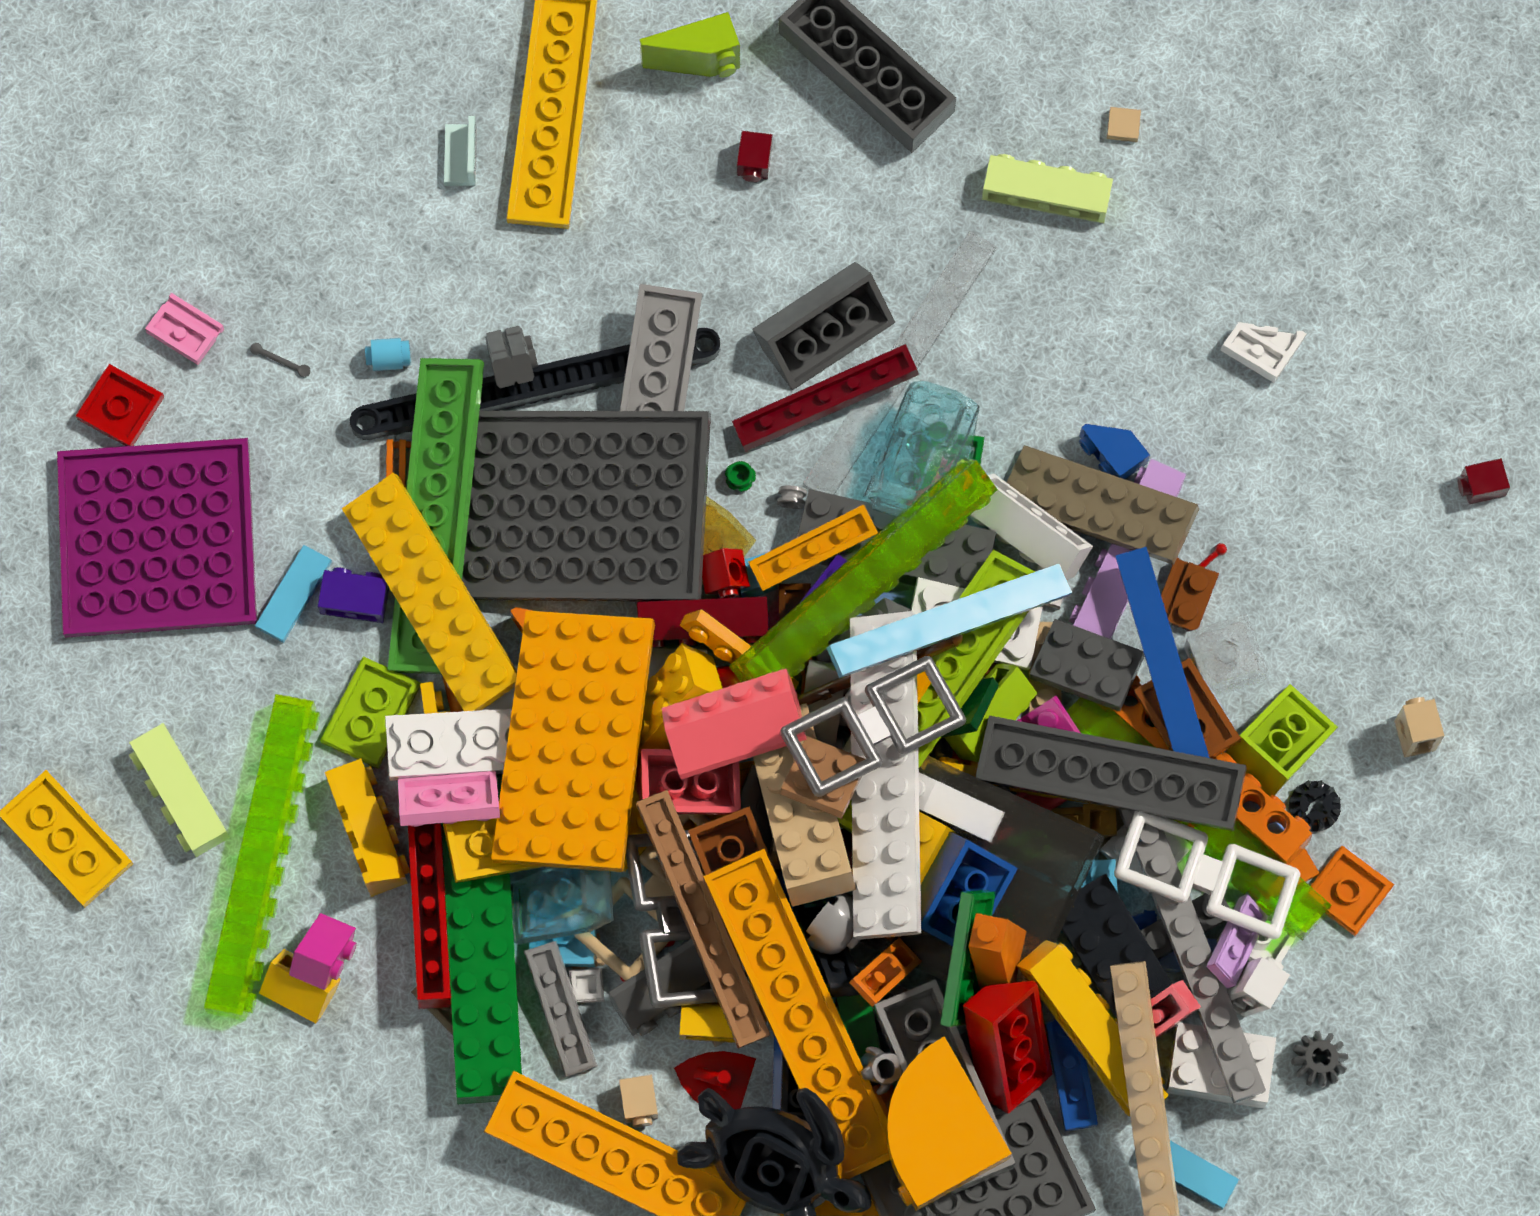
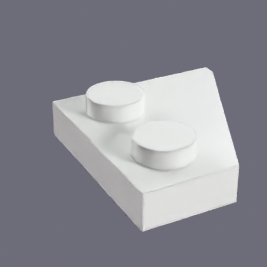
M1238 322L1224 342L1221 351L1275 383L1307 333L1298 330L1296 334L1278 332L1277 327H1257L1254 324Z

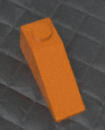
M899 937L849 983L873 1007L922 961Z

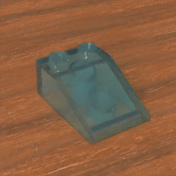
M546 867L511 884L514 943L518 945L587 933L614 921L611 871Z

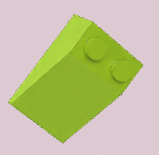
M729 12L639 39L641 64L645 69L706 77L719 75V77L724 78L733 75L736 69L740 68V43Z
M1289 684L1239 735L1241 742L1229 748L1225 753L1229 754L1237 764L1246 765V774L1253 775L1260 782L1261 789L1269 796L1272 794L1276 795L1338 726L1296 688Z

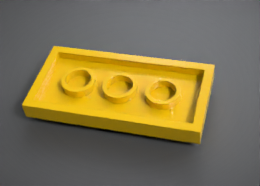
M47 770L41 773L0 810V818L84 908L133 865L128 856Z

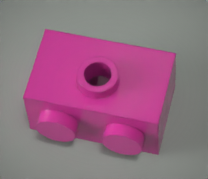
M320 913L294 951L289 975L325 990L332 979L337 980L344 967L343 961L345 959L350 961L357 946V943L353 941L356 928Z

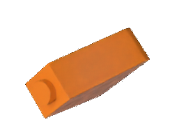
M976 913L969 950L979 989L988 985L1015 983L1018 973L1016 965L1021 959L1026 930L1008 919Z

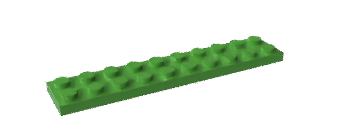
M420 358L406 490L462 580L484 362L481 359ZM395 598L387 670L399 673L441 674Z

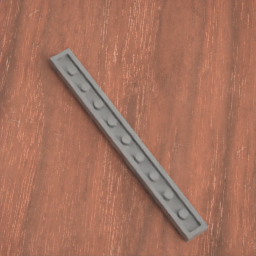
M1118 809L1128 832L1134 812ZM1144 823L1135 849L1143 874L1178 888L1182 875L1165 832ZM1151 892L1186 984L1201 1006L1197 1012L1233 1103L1264 1093L1266 1091L1226 987L1206 967L1212 952L1190 896L1187 902L1179 903Z

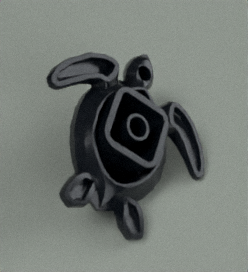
M710 1088L705 1089L699 1094V1111L710 1120L705 1126L706 1142H688L677 1151L678 1165L692 1169L708 1168L715 1165L725 1184L740 1199L761 1210L784 1214V1216H816L815 1207L821 1205L826 1200L831 1202L836 1209L847 1213L867 1211L872 1204L870 1191L865 1185L855 1180L838 1178V1165L844 1160L845 1150L841 1130L829 1108L816 1093L808 1088L799 1089L797 1092V1101L807 1122L779 1109L764 1106L733 1109L725 1099Z

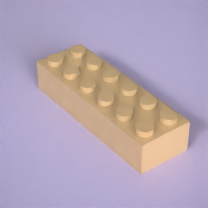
M807 703L801 704L800 709L803 717L809 714ZM813 727L805 730L806 736L816 739ZM785 746L754 756L753 760L792 907L856 890L838 818L780 795L781 787L794 763V758L788 747Z

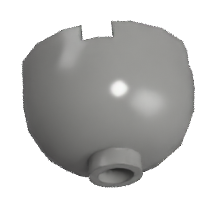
M847 892L835 895L836 898L831 904L827 902L806 930L807 934L804 935L807 944L820 953L837 954L846 947L853 950L860 941L853 937V897Z

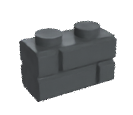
M520 326L506 328L504 332L497 330L486 333L485 340L497 386L503 388L514 385L516 381L518 384L533 381V368H537L538 363L531 336H524Z

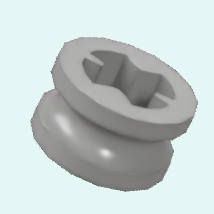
M791 485L779 487V494L782 496L778 498L777 505L792 509L804 508L805 501L803 498L807 496L806 489Z

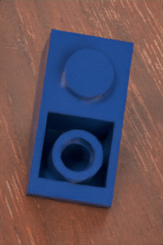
M1085 424L1081 427L1079 444L1087 455L1091 456L1093 454L1100 462L1098 465L1100 471L1127 479L1137 472L1141 466L1144 467L1148 464L1150 454L1131 430Z

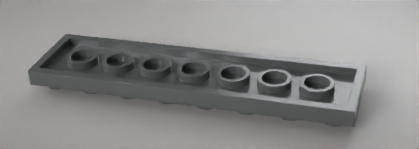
M989 715L975 779L980 782L1234 831L1247 767L1242 764Z

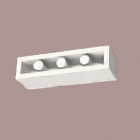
M995 474L980 477L963 506V509L971 514V520L995 531L996 538L999 541L1013 545L1020 551V556L1032 563L1036 562L1044 569L1060 564L1066 580L1076 576L1093 547Z

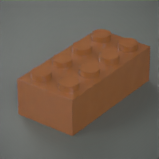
M750 806L688 830V838L703 876L761 849H765L774 869Z

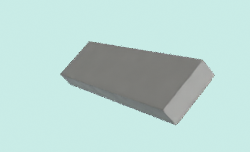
M557 941L524 951L565 1077L597 1067L598 1065Z

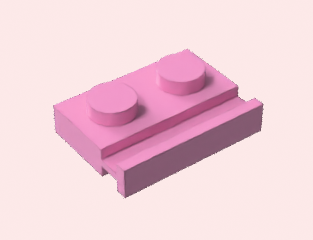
M171 293L165 305L163 304L145 330L147 334L199 365L216 342L220 332L224 331V326Z

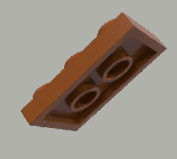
M1188 658L1181 662L1207 751L1212 759L1240 743L1241 738L1191 658ZM1152 680L1135 689L1134 694L1169 750L1173 751Z

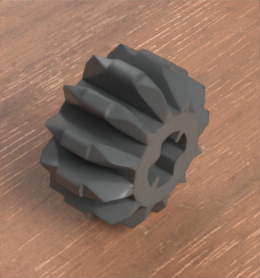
M1315 1031L1313 1041L1309 1036L1304 1035L1301 1038L1303 1046L1295 1045L1293 1051L1299 1056L1293 1058L1291 1064L1303 1066L1296 1072L1298 1078L1302 1077L1305 1073L1310 1075L1306 1080V1085L1308 1086L1312 1085L1315 1078H1318L1320 1088L1326 1086L1327 1079L1335 1084L1339 1080L1336 1073L1344 1074L1347 1070L1340 1062L1347 1061L1348 1054L1338 1053L1344 1044L1342 1041L1337 1042L1335 1045L1331 1044L1330 1042L1334 1036L1332 1033H1328L1325 1040H1322L1320 1031ZM1313 1053H1316L1318 1056L1324 1054L1327 1057L1324 1064L1321 1062L1315 1064L1313 1059L1316 1055Z

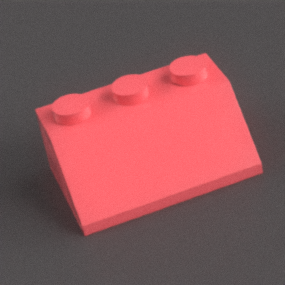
M641 749L636 768L639 801L668 790L677 814L728 815L741 810L739 761L681 779L671 749Z

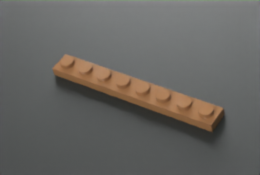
M668 790L636 802L637 809L737 1048H742L769 1037L770 1033L718 909L704 881L703 873Z

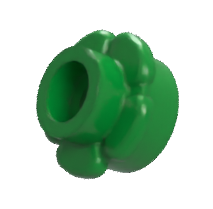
M737 461L726 468V484L732 490L747 491L752 487V482L756 480V472L747 462ZM739 474H742L743 478L738 479L737 476Z

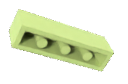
M1007 154L990 155L982 200L1104 223L1113 179L1107 178L1105 174L1099 172H1090L1089 174L1076 172L1074 168L1069 166L1056 168L1046 166L1045 163L1038 160L1025 162L1015 160L1014 157Z
M164 723L129 742L134 752L129 754L138 771L144 768L150 779L144 782L154 798L159 795L161 796L165 806L160 809L169 825L176 822L181 833L176 835L185 852L192 850L195 857H198L230 838Z

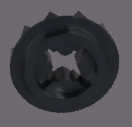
M1308 780L1297 786L1291 794L1289 811L1294 818L1299 816L1304 819L1311 828L1309 831H1323L1330 828L1337 821L1341 812V798L1338 797L1334 787L1325 784L1322 780ZM1322 796L1325 797L1320 806L1323 812L1316 809L1306 814L1310 805L1308 798L1315 801Z

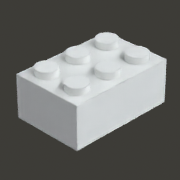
M1179 1022L1174 1029L1166 1092L1264 1109L1269 1098L1276 1037L1244 1033L1266 1091L1233 1103L1204 1027Z

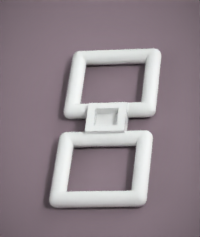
M1134 812L1114 870V876L1117 879L1179 903L1187 902L1191 890L1194 888L1210 895L1206 907L1208 914L1271 939H1278L1281 936L1300 878V871L1297 868L1236 844H1229L1226 847L1222 861L1204 855L1208 842V835L1205 832L1168 818L1143 812ZM1144 823L1193 842L1178 888L1129 869ZM1236 859L1285 878L1271 924L1221 905Z

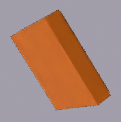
M1341 846L1303 895V898L1352 935L1356 936L1395 884L1344 846Z

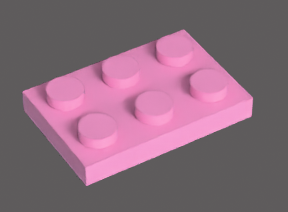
M496 771L398 779L400 826L410 825L418 827L432 823L453 824L458 821H487L493 818H500Z

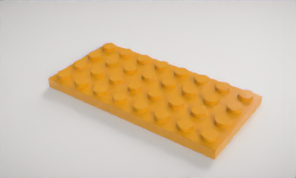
M542 611L525 612L499 799L500 818H497L491 857L493 863L623 872L655 628L654 619Z

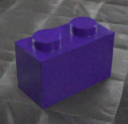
M339 567L333 568V571L324 570L317 607L320 615L384 623L390 588L379 573L365 572L364 575L352 574V571Z

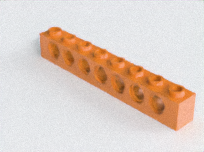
M1137 675L1127 695L1133 696L1136 699L1134 690L1142 686ZM1139 700L1135 706L1123 704L1120 712L1093 702L1140 745L1169 750L1157 729L1146 723L1149 716ZM1225 752L1212 758L1216 760L1236 763V761ZM1247 773L1244 778L1234 827L1268 857L1289 865L1310 843L1312 833L1309 830L1311 828L1301 817L1295 816L1294 818L1285 810V804L1273 794L1269 796L1261 789L1260 782L1253 775ZM1247 801H1253L1259 805L1260 809L1256 812H1248L1244 809L1243 804ZM1273 822L1279 823L1284 827V831L1279 834L1272 833L1268 830L1267 825Z

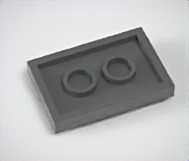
M1054 619L1031 669L1030 679L1120 712L1145 656L1142 650Z

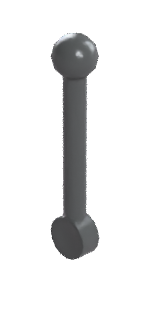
M253 343L250 347L252 354H261L297 371L301 377L310 375L311 371L308 365L299 366L263 349L259 343Z

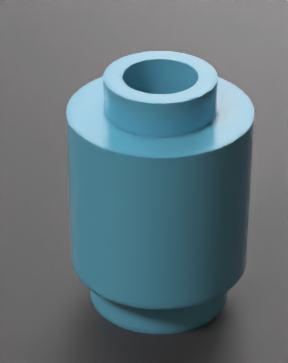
M401 338L371 340V346H365L366 365H372L373 371L403 369V366H410L409 340L401 341Z

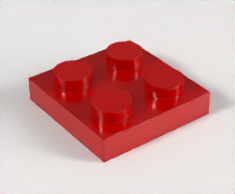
M109 364L76 414V418L124 446H134L164 399V394Z

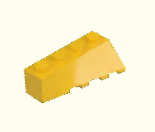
M358 759L326 771L325 775L370 896L373 897L408 884L405 875L410 873L404 854L397 856L394 845L398 844L399 840L394 826L390 825L387 827L383 815L388 814L382 795L375 797L372 789L373 785L378 784L372 767L368 766L365 768L362 759Z

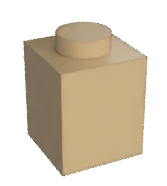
M652 1075L620 1079L625 1122L632 1123L635 1128L652 1125V1119H658Z

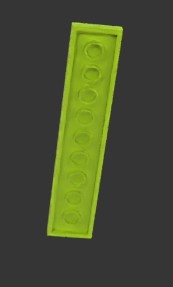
M993 550L959 599L1035 571ZM1029 611L963 634V640L958 647L931 657L960 708L967 701ZM930 684L918 703V733L950 717L932 684ZM941 737L918 748L919 768ZM852 799L843 818H838L839 826L852 833Z

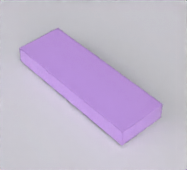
M1248 894L1239 897L1234 910L1266 922L1268 915ZM1227 922L1206 966L1227 989L1236 986L1260 935L1230 922Z

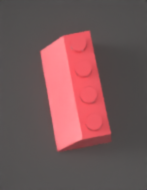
M786 668L661 708L665 732L681 779L787 746L780 734L781 728L802 717L798 695ZM805 731L796 735L800 742L807 740Z

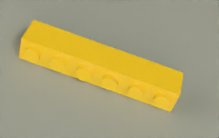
M1045 940L1016 966L1027 981L1038 983L1041 1000L1124 1113L1130 1117L1118 1021L1116 1018L1113 1019L1108 1013L1110 1006L1100 994H1095L1089 987L1092 982L1088 975L1082 969H1076L1070 961L1073 959V955L1069 949L1062 943L1056 944ZM1163 1088L1164 1099H1166L1169 1095Z

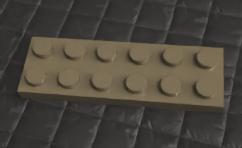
M1026 445L1023 446L1006 482L1069 529L1129 550L1147 547L1149 557L1172 565L1175 564L1199 511L1198 504Z

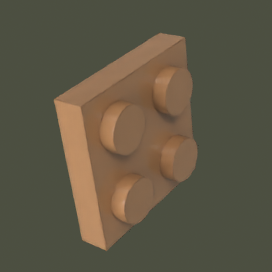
M806 736L807 740H804L802 744L821 781L865 760L862 757ZM794 760L781 787L780 795L842 819L862 776L821 797H817L813 794Z

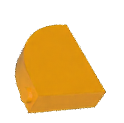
M945 1036L918 1054L901 1075L890 1102L886 1129L889 1157L895 1174L902 1185L897 1188L906 1206L912 1204L916 1211L1004 1163L1012 1155Z

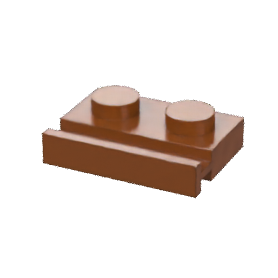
M1177 557L1161 594L1169 624L1195 634L1197 633L1219 573L1191 562L1188 563L1180 560Z

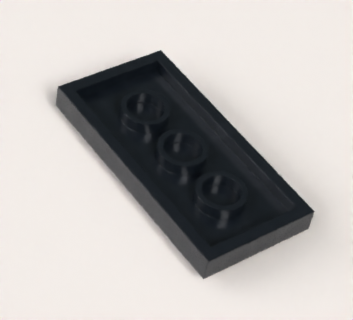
M1107 874L1100 876L1049 907V910L1100 995L1109 1004V1010L1114 1018L1117 1019L1110 966L1146 961L1151 999L1172 985L1171 980Z

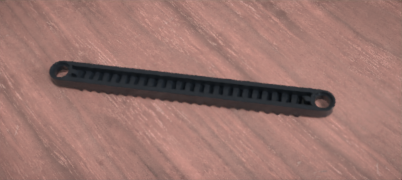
M697 329L691 366L710 362L719 355L721 350L720 337L713 329ZM701 338H709L713 341L714 346L710 351L702 352L696 347L697 341ZM630 344L538 365L537 368H533V381L520 384L516 381L512 386L499 388L494 375L484 377L480 411L507 410L515 406L520 407L528 403L533 404L538 401L549 400L550 398H559L563 395H572L576 392L581 393L589 389L594 390L602 386L607 387L612 384L623 383ZM417 393L356 408L350 416V427L353 434L362 440H372L389 435H399L402 432H412ZM365 415L373 417L375 420L374 426L369 430L360 429L357 426L360 417Z

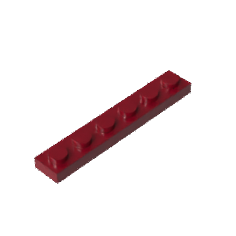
M904 344L733 420L732 423L745 452L916 377L919 375V372L907 345Z

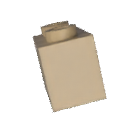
M1417 697L1406 701V705L1402 706L1394 721L1404 758L1436 751L1445 735L1435 699L1425 701L1424 697Z

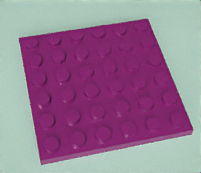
M248 438L57 451L62 620L65 638L252 625L257 623L250 448Z

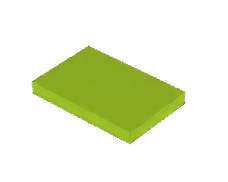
M363 656L320 742L357 760L362 759L363 763L379 769L387 754L385 716L406 715L420 688L421 682L399 672L388 671V667Z

